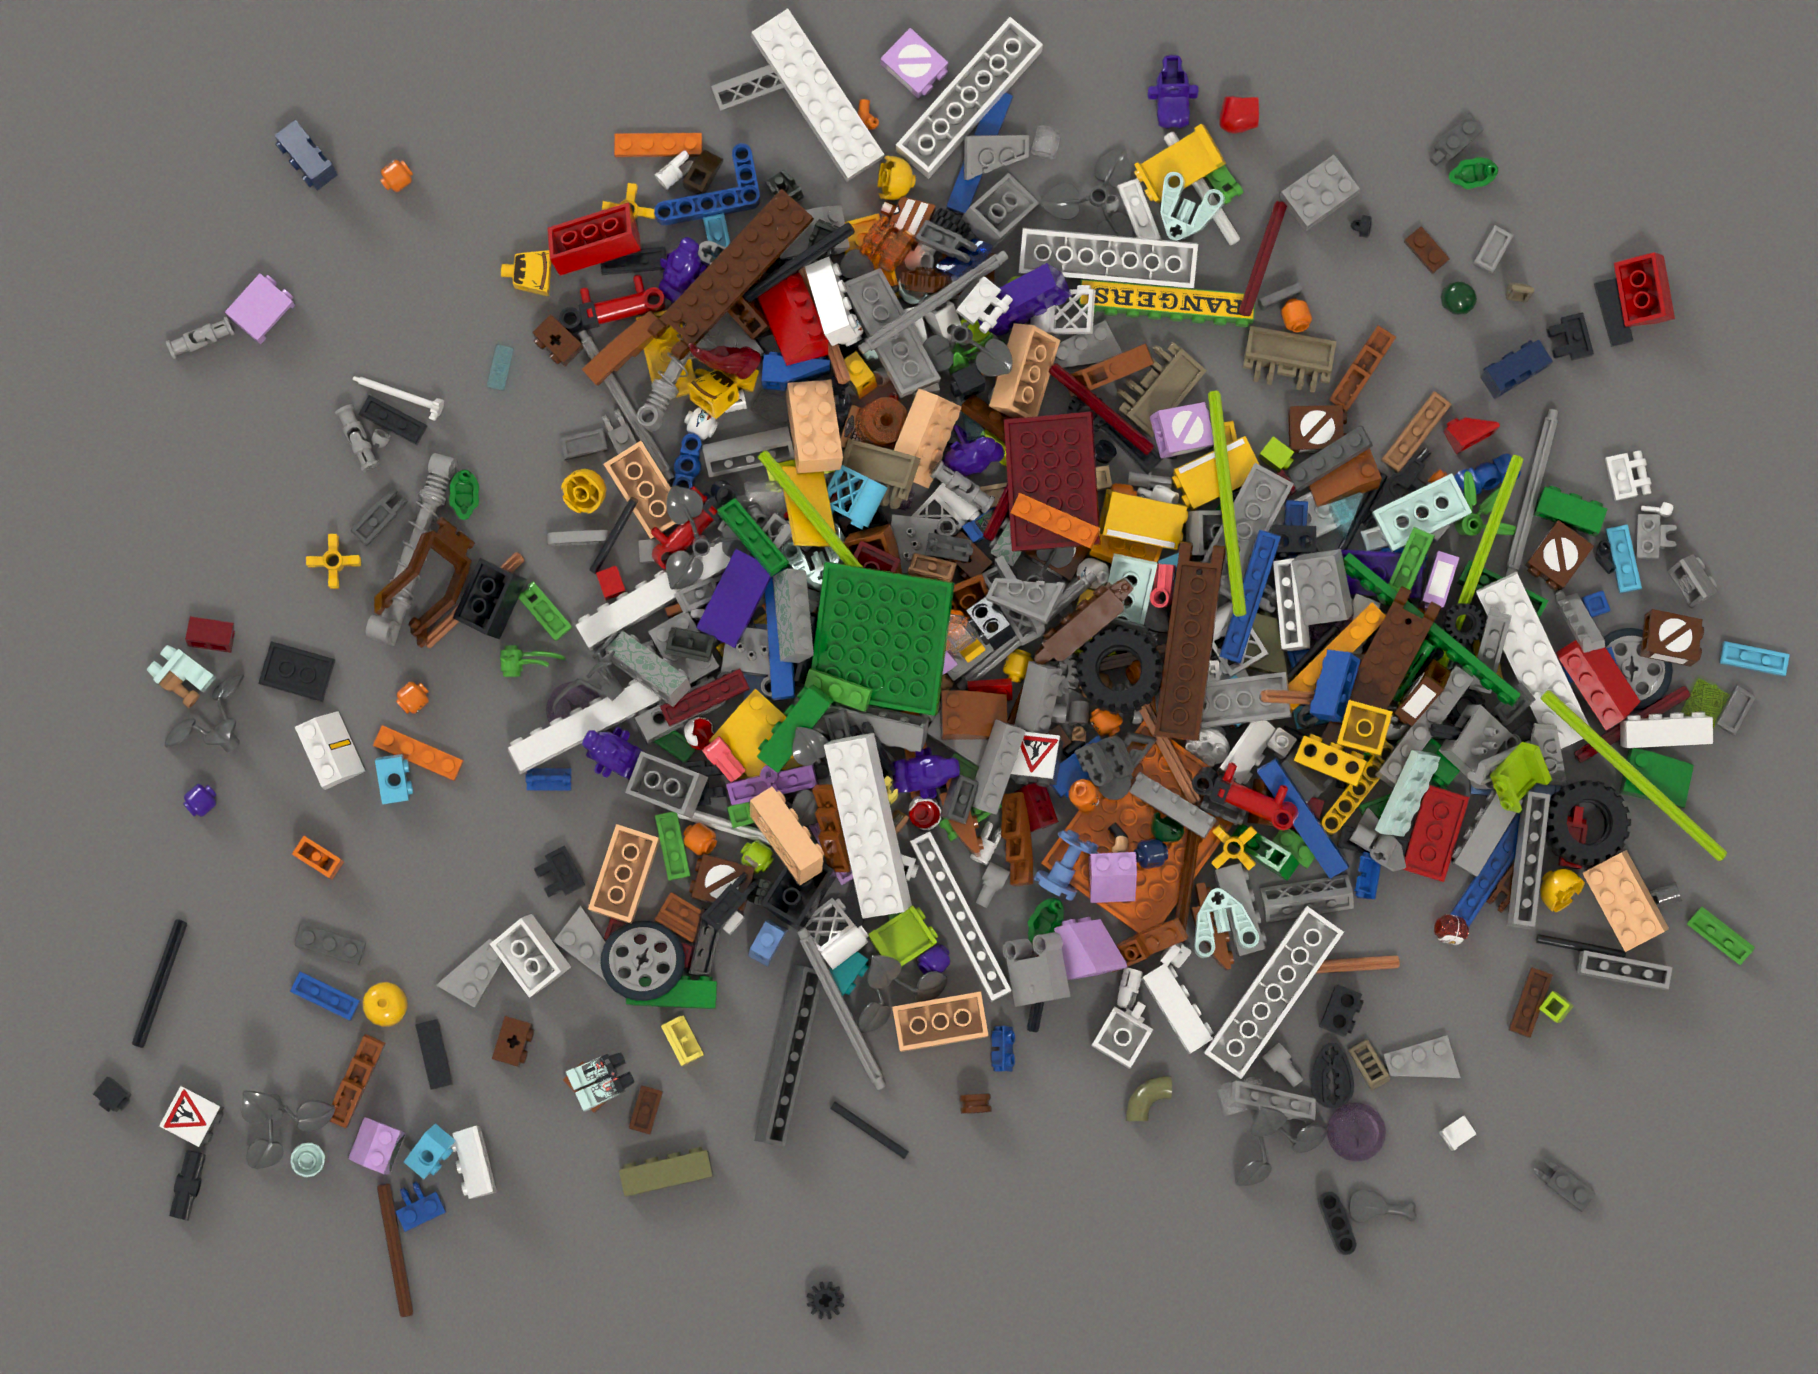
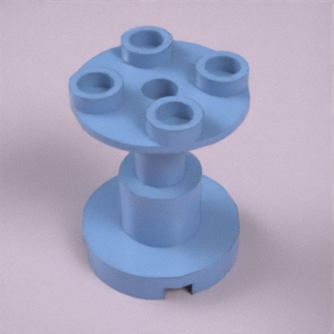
M1068 829L1067 832L1063 830L1058 833L1061 839L1070 844L1062 860H1056L1050 873L1038 870L1034 880L1039 881L1038 884L1058 896L1064 893L1066 894V899L1073 900L1077 894V890L1069 884L1076 872L1073 866L1081 851L1088 854H1098L1097 849L1099 846L1088 840L1087 842L1079 839L1080 835Z

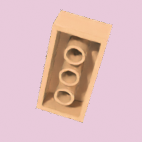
M1014 323L1007 344L1013 360L1012 370L1009 374L998 376L989 407L1013 419L1037 417L1050 377L1049 369L1054 363L1060 340L1034 325Z
M831 380L788 383L785 396L797 473L841 470L843 454Z
M919 388L894 451L921 458L913 483L929 489L934 479L930 477V474L943 457V452L951 437L954 424L959 418L961 406Z
M639 441L603 464L626 502L628 503L630 497L638 500L633 513L650 539L654 538L651 534V530L654 527L664 532L677 524L669 517L666 506L667 496L671 487L642 441Z
M772 786L750 800V817L798 884L802 885L822 872L824 852L819 844L812 842L809 830L799 824L796 812L786 806L783 794L780 791L776 792Z
M616 824L588 908L589 911L632 924L660 842L658 837Z
M1627 850L1583 872L1586 881L1625 952L1669 929Z
M981 992L892 1007L900 1052L988 1037Z

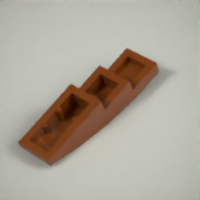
M652 311L646 313L611 341L582 370L595 385L599 386L613 371L617 372L632 356L636 357L654 339L647 330L652 322L658 318Z
M1378 325L1329 400L1336 405H1343V409L1348 411L1394 342L1396 336Z
M815 784L812 789L818 805L815 815L821 829L818 839L827 865L834 869L835 872H850L851 865L833 784Z
M1022 792L1004 794L1002 797L1001 838L1006 839V862L1010 863V885L1033 884V853L1024 794Z
M367 1034L362 1037L357 1052L352 1058L346 1075L342 1079L332 1105L335 1106V1112L330 1122L347 1128L385 1046L384 1042Z

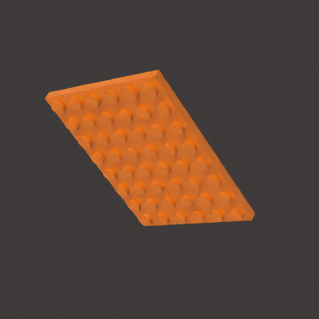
M1143 720L1135 733L1152 736ZM1170 739L1191 780H1193L1200 769L1210 767ZM1132 741L1127 747L1128 753L1132 749L1143 751L1147 744ZM1155 743L1132 773L1131 787L1135 783L1138 773L1142 772L1145 776L1188 801L1157 743ZM1130 792L1118 800H1109L1100 793L1099 804L1090 811L1079 810L1064 831L1072 830L1080 835L1079 839L1087 842L1088 840L1098 845V854L1113 853L1112 847L1115 846L1116 838L1110 833L1108 828L1116 822L1128 835V850L1126 852H1134L1140 841L1156 839L1151 832L1153 815L1157 812L1160 813V818H1165L1166 815L1130 794ZM1201 797V801L1194 805L1200 807L1204 797ZM1207 813L1215 817L1217 821L1206 838L1200 837L1194 879L1221 842L1212 831L1220 824L1228 832L1234 823ZM1184 827V835L1179 841L1165 843L1168 848V859L1163 866L1144 869L1136 862L1135 901L1096 904L1136 933L1164 922L1178 902L1189 829ZM1059 837L1041 862V865L1051 871L1056 860H1062L1070 844ZM1081 851L1073 866L1076 872L1069 884L1090 899L1088 863L1090 854Z

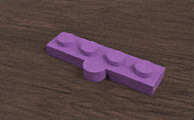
M813 764L781 770L778 773L766 765L762 768L759 776L728 782L726 786L731 805L733 806L750 802L751 799L772 786L776 792L780 791L782 794L812 788L815 784H818Z

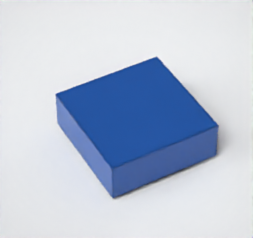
M1603 590L1581 598L1591 618L1611 611Z

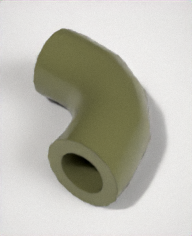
M1172 1077L1152 1078L1138 1086L1129 1099L1126 1121H1148L1149 1109L1154 1102L1160 1099H1171Z

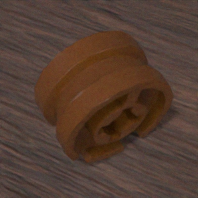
M991 1094L960 1095V1102L963 1105L961 1107V1114L992 1112V1108L989 1105Z

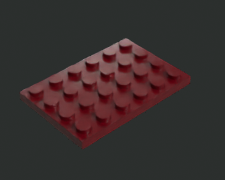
M1081 412L1004 419L1009 513L1019 493L1100 528L1093 413ZM1010 513L1012 552L1083 546ZM1100 531L1094 545H1101Z

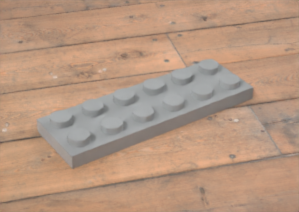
M881 268L844 282L847 290L844 294L848 297L852 309L868 338L905 314ZM912 325L874 349L900 398L918 391V388L924 389L936 384L941 379Z
M1254 463L1233 502L1242 580L1258 531L1268 532L1294 484L1257 463ZM1223 523L1202 563H1211L1214 545L1226 546ZM1225 554L1219 593L1232 600L1227 554ZM1201 569L1197 570V575L1203 573Z
M1281 672L1207 682L1201 728L1292 717L1289 703L1261 701L1262 696L1260 694L1263 690L1289 691L1287 673ZM1160 690L1155 695L1156 713L1158 711Z

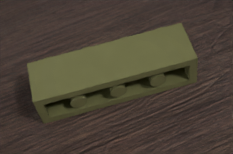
M702 1147L689 1149L690 1154L682 1156L680 1152L667 1154L668 1159L659 1161L658 1157L646 1159V1164L637 1166L636 1162L624 1164V1169L619 1170L624 1196H632L713 1177L708 1150L703 1151Z

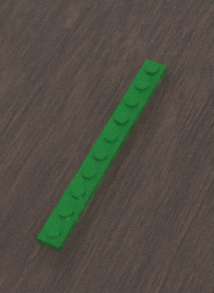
M1348 553L1343 559L1346 574L1350 577H1356L1364 589L1374 592L1378 600L1384 605L1391 606L1398 592L1351 553ZM1407 600L1403 609L1423 618L1424 614ZM1433 623L1427 634L1428 640L1435 647L1443 649L1450 660L1461 664L1463 670L1468 675H1474L1478 678L1480 684L1485 689H1491L1495 692L1497 698L1502 703L1513 707L1521 694L1437 624Z

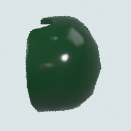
M1464 282L1450 283L1443 289L1441 294L1442 306L1455 315L1467 314L1474 308L1477 301L1475 290Z
M1159 812L1153 815L1151 821V832L1157 840L1173 843L1179 841L1184 835V827L1168 816L1160 818Z

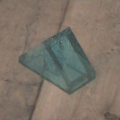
M1362 493L1354 494L1329 506V511L1338 532L1343 538L1346 537L1363 497Z

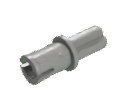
M1129 471L1128 485L1147 487L1148 490L1156 485L1171 489L1172 478L1152 475L1151 472L1149 474Z

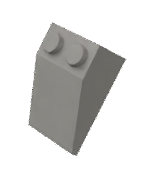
M1008 173L972 204L961 219L968 223L972 229L971 232L992 250L1038 206L1039 202Z
M826 206L806 210L813 216L814 220L780 255V259H792L808 249L809 237L819 219L824 220L825 223L829 222L833 226H843L845 221L842 206ZM848 238L836 245L830 256L839 255L850 248Z
M1188 511L1186 542L1193 543L1192 556L1206 555L1223 523L1222 511Z
M1694 554L1683 558L1667 571L1691 608L1717 592L1716 582L1711 576H1707L1703 570L1705 569L1703 562L1699 557L1696 558Z

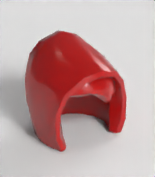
M1224 97L1220 112V128L1232 134L1258 128V97Z

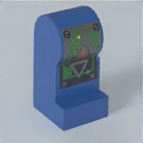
M996 507L991 508L974 521L962 526L961 531L974 544L984 539L983 533Z

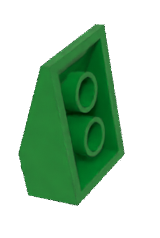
M1631 748L1628 750L1626 760L1677 807L1685 808L1694 765L1642 749ZM1623 775L1620 794L1650 800Z

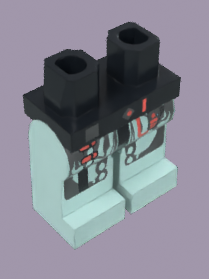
M621 1052L612 1055L606 1054L566 1071L575 1091L591 1083H596L575 1092L583 1111L586 1112L626 1092L625 1089L635 1083L630 1071L620 1076L616 1071V1068L626 1064Z

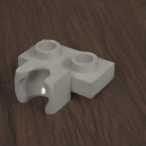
M1638 514L1637 559H1659V548L1676 549V542L1667 540L1666 536L1676 533L1677 526H1660V514Z

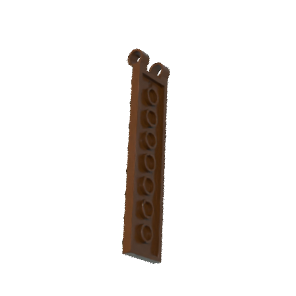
M781 189L659 319L652 322L647 331L655 339H658L671 326L684 338L674 345L671 353L678 360L684 359L690 352L688 344L692 342L696 345L811 224L814 220L813 216ZM681 323H686L685 327H680Z
M1181 541L1154 735L1157 737L1200 741L1226 546L1214 545L1211 563L1190 561L1193 543ZM1201 569L1203 573L1197 575V570Z
M1401 586L1359 665L1350 696L1351 701L1384 710L1388 709L1442 606L1431 601L1424 617L1420 618L1403 609L1412 591ZM1411 619L1412 622L1411 624L1407 625L1405 623V620ZM1330 721L1321 737L1323 739L1321 743L1330 746L1331 742L1337 744L1342 723ZM1344 747L1342 750L1348 754H1351L1352 751L1364 754L1362 751ZM1315 748V750H1314L1313 754L1311 755V757H1313V756L1316 755V753H1317V748ZM1334 753L1328 754L1325 758L1326 764L1331 766L1335 765L1338 761V757ZM1349 762L1346 766V771L1349 774H1353L1358 764L1356 762Z

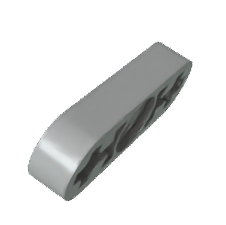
M611 531L552 532L547 534L548 546L604 544Z

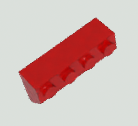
M629 202L547 228L550 260L559 276L641 251L640 234Z
M800 272L789 276L758 297V301L786 366L828 355L829 340L824 334L821 320Z
M1577 640L1556 652L1559 660L1605 730L1624 720L1641 702L1605 647L1584 653Z

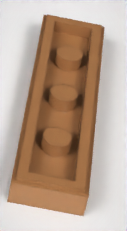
M1434 391L1381 461L1397 473L1400 472L1452 404Z

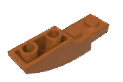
M1145 343L1070 374L1090 391L1154 364ZM1068 389L1071 397L1076 396Z
M950 778L946 784L947 791L949 789L952 778ZM947 793L939 794L942 806L944 804ZM970 811L966 824L948 820L954 833L963 845L976 857H981L980 850L984 849L981 836H976L975 829L979 828L976 815L972 816Z
M1205 882L1195 885L1199 906L1190 909L1195 927L1197 914L1211 891L1210 887H1206ZM1210 912L1215 941V951L1211 956L1225 971L1230 970L1231 964H1234V957L1232 951H1228L1226 942H1230L1228 931L1217 933V928L1213 924L1215 922L1214 914ZM1202 941L1208 952H1210V944Z
M1176 918L1169 922H1162L1116 944L1128 967L1147 959L1156 952L1185 941L1188 935L1179 919Z

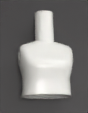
M1161 485L1154 486L1152 491L1139 487L1137 491L1138 496L1172 504H1177L1179 501V493L1173 492L1170 488Z

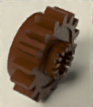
M916 267L915 271H901L900 282L905 284L906 290L937 293L948 286L949 281L948 275L937 273L934 268L928 267L926 269L925 267Z

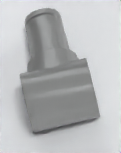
M990 862L982 878L984 886L975 903L987 908L995 892L1003 888L1010 871Z
M1277 1043L1262 1056V1059L1273 1072L1281 1073L1295 1087L1303 1078L1291 1065V1055L1280 1043Z

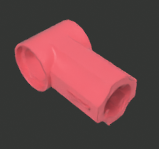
M1157 564L1153 591L1150 594V601L1155 607L1163 608L1172 604L1176 565ZM1161 592H1164L1166 595L1164 603L1159 599Z
M720 736L702 750L711 763L717 765L730 782L736 780L745 772L742 764L734 757L731 749Z

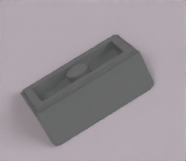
M963 775L952 778L940 817L966 824L979 782Z

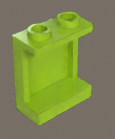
M1521 742L1490 774L1501 806L1507 811L1516 813L1522 811L1519 801L1536 783L1548 785L1552 781L1539 746Z
M912 905L905 912H902L869 933L868 938L881 956H888L898 960L902 967L937 944L935 939L938 935L932 926L927 927L923 920L926 917L919 907L915 909Z

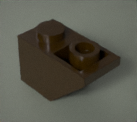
M704 149L693 162L684 178V188L697 195L706 193L724 159Z

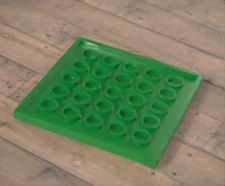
M825 562L812 668L872 689L870 705L933 716L938 715L954 582Z

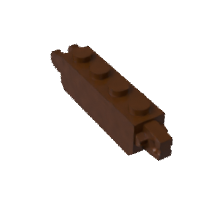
M1124 577L1114 584L1109 582L1105 586L1100 585L1093 592L1094 595L1089 600L1084 599L1076 606L1077 610L1072 614H1065L1060 619L1059 625L1055 628L1053 626L1050 627L1043 634L1042 645L1035 651L1034 659L1036 663L1046 664L1053 657L1057 661H1064L1124 611V599L1134 589L1132 583Z

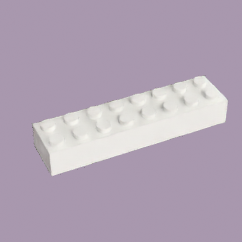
M786 9L751 32L752 40L772 67L780 82L784 85L785 90L846 182L883 159L884 153L789 9Z
M1009 17L896 144V152L929 179L959 146L965 136H968L1003 94L1008 91L1041 54L1043 44L1014 19Z
M1023 228L1019 273H1028L1048 263L1062 272L1064 277L1194 288L1198 244Z
M1517 571L1476 590L1487 616L1489 615L1490 607H1497L1500 613L1512 615L1503 650L1519 684L1523 683L1536 699L1530 707L1539 724L1557 726L1561 749L1582 740L1583 738L1541 700L1544 692L1550 690L1590 726Z
M874 733L831 740L824 745L862 919L905 912L912 906Z
M1306 906L1203 1053L1242 1079L1344 932Z

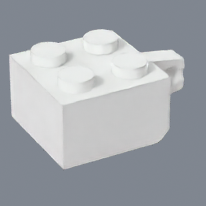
M1138 1001L1133 1011L1127 1009L1126 1012L1114 1007L1091 1046L1130 1069L1153 1031L1152 1028L1143 1024L1145 1019L1141 1017L1146 1005Z

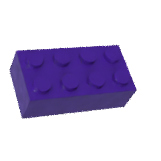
M1045 263L1000 287L1001 291L996 297L1002 300L1007 294L1013 301L1009 304V309L1006 313H1002L996 320L997 324L988 331L996 336L1004 335L1009 332L1014 323L1025 324L1029 318L1035 315H1042L1047 312L1048 308L1066 302V299L1072 295L1063 273L1050 264Z

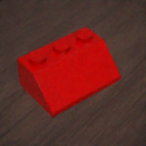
M1653 252L1614 263L1626 327L1651 325L1675 319L1664 255Z

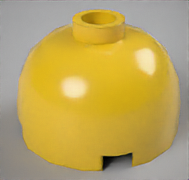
M885 156L884 159H887L886 163H881L878 173L877 187H882V193H878L879 197L886 200H897L905 197L910 188L914 187L916 181L912 168L902 158Z
M576 470L568 475L561 485L564 493L562 496L563 501L576 513L585 512L589 514L594 512L601 506L606 497L605 482L600 474L593 470Z
M1557 869L1554 872L1552 870L1548 871L1542 878L1543 882L1540 888L1541 900L1552 912H1559L1573 902L1570 898L1574 893L1580 894L1585 882L1569 869Z
M389 982L377 983L370 987L365 993L362 1002L363 1011L367 1019L373 1024L382 1027L393 1026L399 1023L408 1008L407 997L404 991L396 984Z

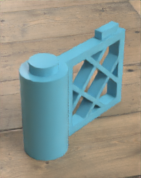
M841 465V470L835 471L827 487L829 500L835 492H837L838 500L830 503L831 512L833 514L835 510L852 519L850 524L860 529L863 526L868 527L888 488ZM846 471L848 480L841 483L840 478L843 472ZM864 480L860 489L855 491L854 483ZM849 486L850 494L843 497L842 489ZM851 500L852 505L849 511L846 512L844 503Z

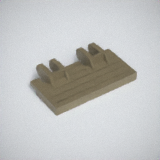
M1250 326L1243 368L1252 370L1253 362L1256 361L1253 382H1258L1260 379L1261 367L1269 368L1266 378L1269 385H1272L1275 365H1278V375L1295 377L1296 371L1299 369L1296 390L1303 388L1304 375H1310L1312 379L1309 389L1310 392L1315 393L1318 373H1321L1320 382L1330 383L1336 341Z
M1174 342L1167 348L1173 357L1161 347L1154 346V352L1166 363L1162 367L1152 358L1154 364L1150 365L1152 368L1139 382L1146 388L1145 391L1128 378L1126 380L1127 386L1139 395L1136 400L1122 389L1117 391V394L1125 401L1118 410L1149 437L1154 436L1150 416L1159 410L1177 407L1207 371Z
M848 439L842 465L887 487L888 489L880 504L882 506H888L889 504L892 509H897L900 507L902 500L907 501L921 458ZM846 471L843 472L840 478L841 483L848 480ZM864 480L854 483L855 491L860 489ZM849 486L846 487V495L850 494Z

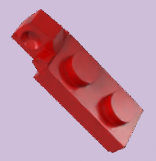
M1573 806L1571 816H1567V827L1571 836L1577 842L1585 844L1588 825L1586 824L1587 819H1582L1584 807ZM1559 856V866L1582 869V866L1566 862Z

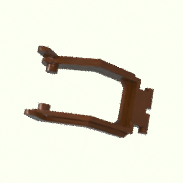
M440 517L437 521V524L440 526L437 533L433 530L421 534L408 567L374 596V613L381 615L385 608L387 609L392 605V598L419 575L430 548L454 566L455 571L444 597L419 619L413 617L409 621L410 633L415 637L417 636V645L420 648L424 647L428 641L427 629L456 604L472 562L466 556L468 548L471 549L475 545V542L463 532L458 531L456 533L457 528L443 517Z

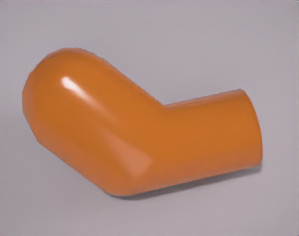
M860 99L858 115L867 129L873 130L879 125V120L869 113L870 101Z

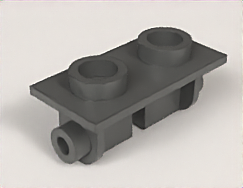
M929 533L925 554L968 562L969 555L971 556L973 553V547H971L972 540Z
M1211 792L1204 796L1200 809L1217 817H1222V819L1230 821L1234 825H1242L1247 811L1227 802L1222 805L1209 799Z

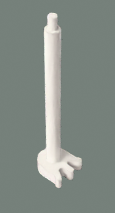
M353 377V380L357 381L358 384L430 408L432 413L429 419L436 421L443 410L444 400L440 398L430 401L364 377Z

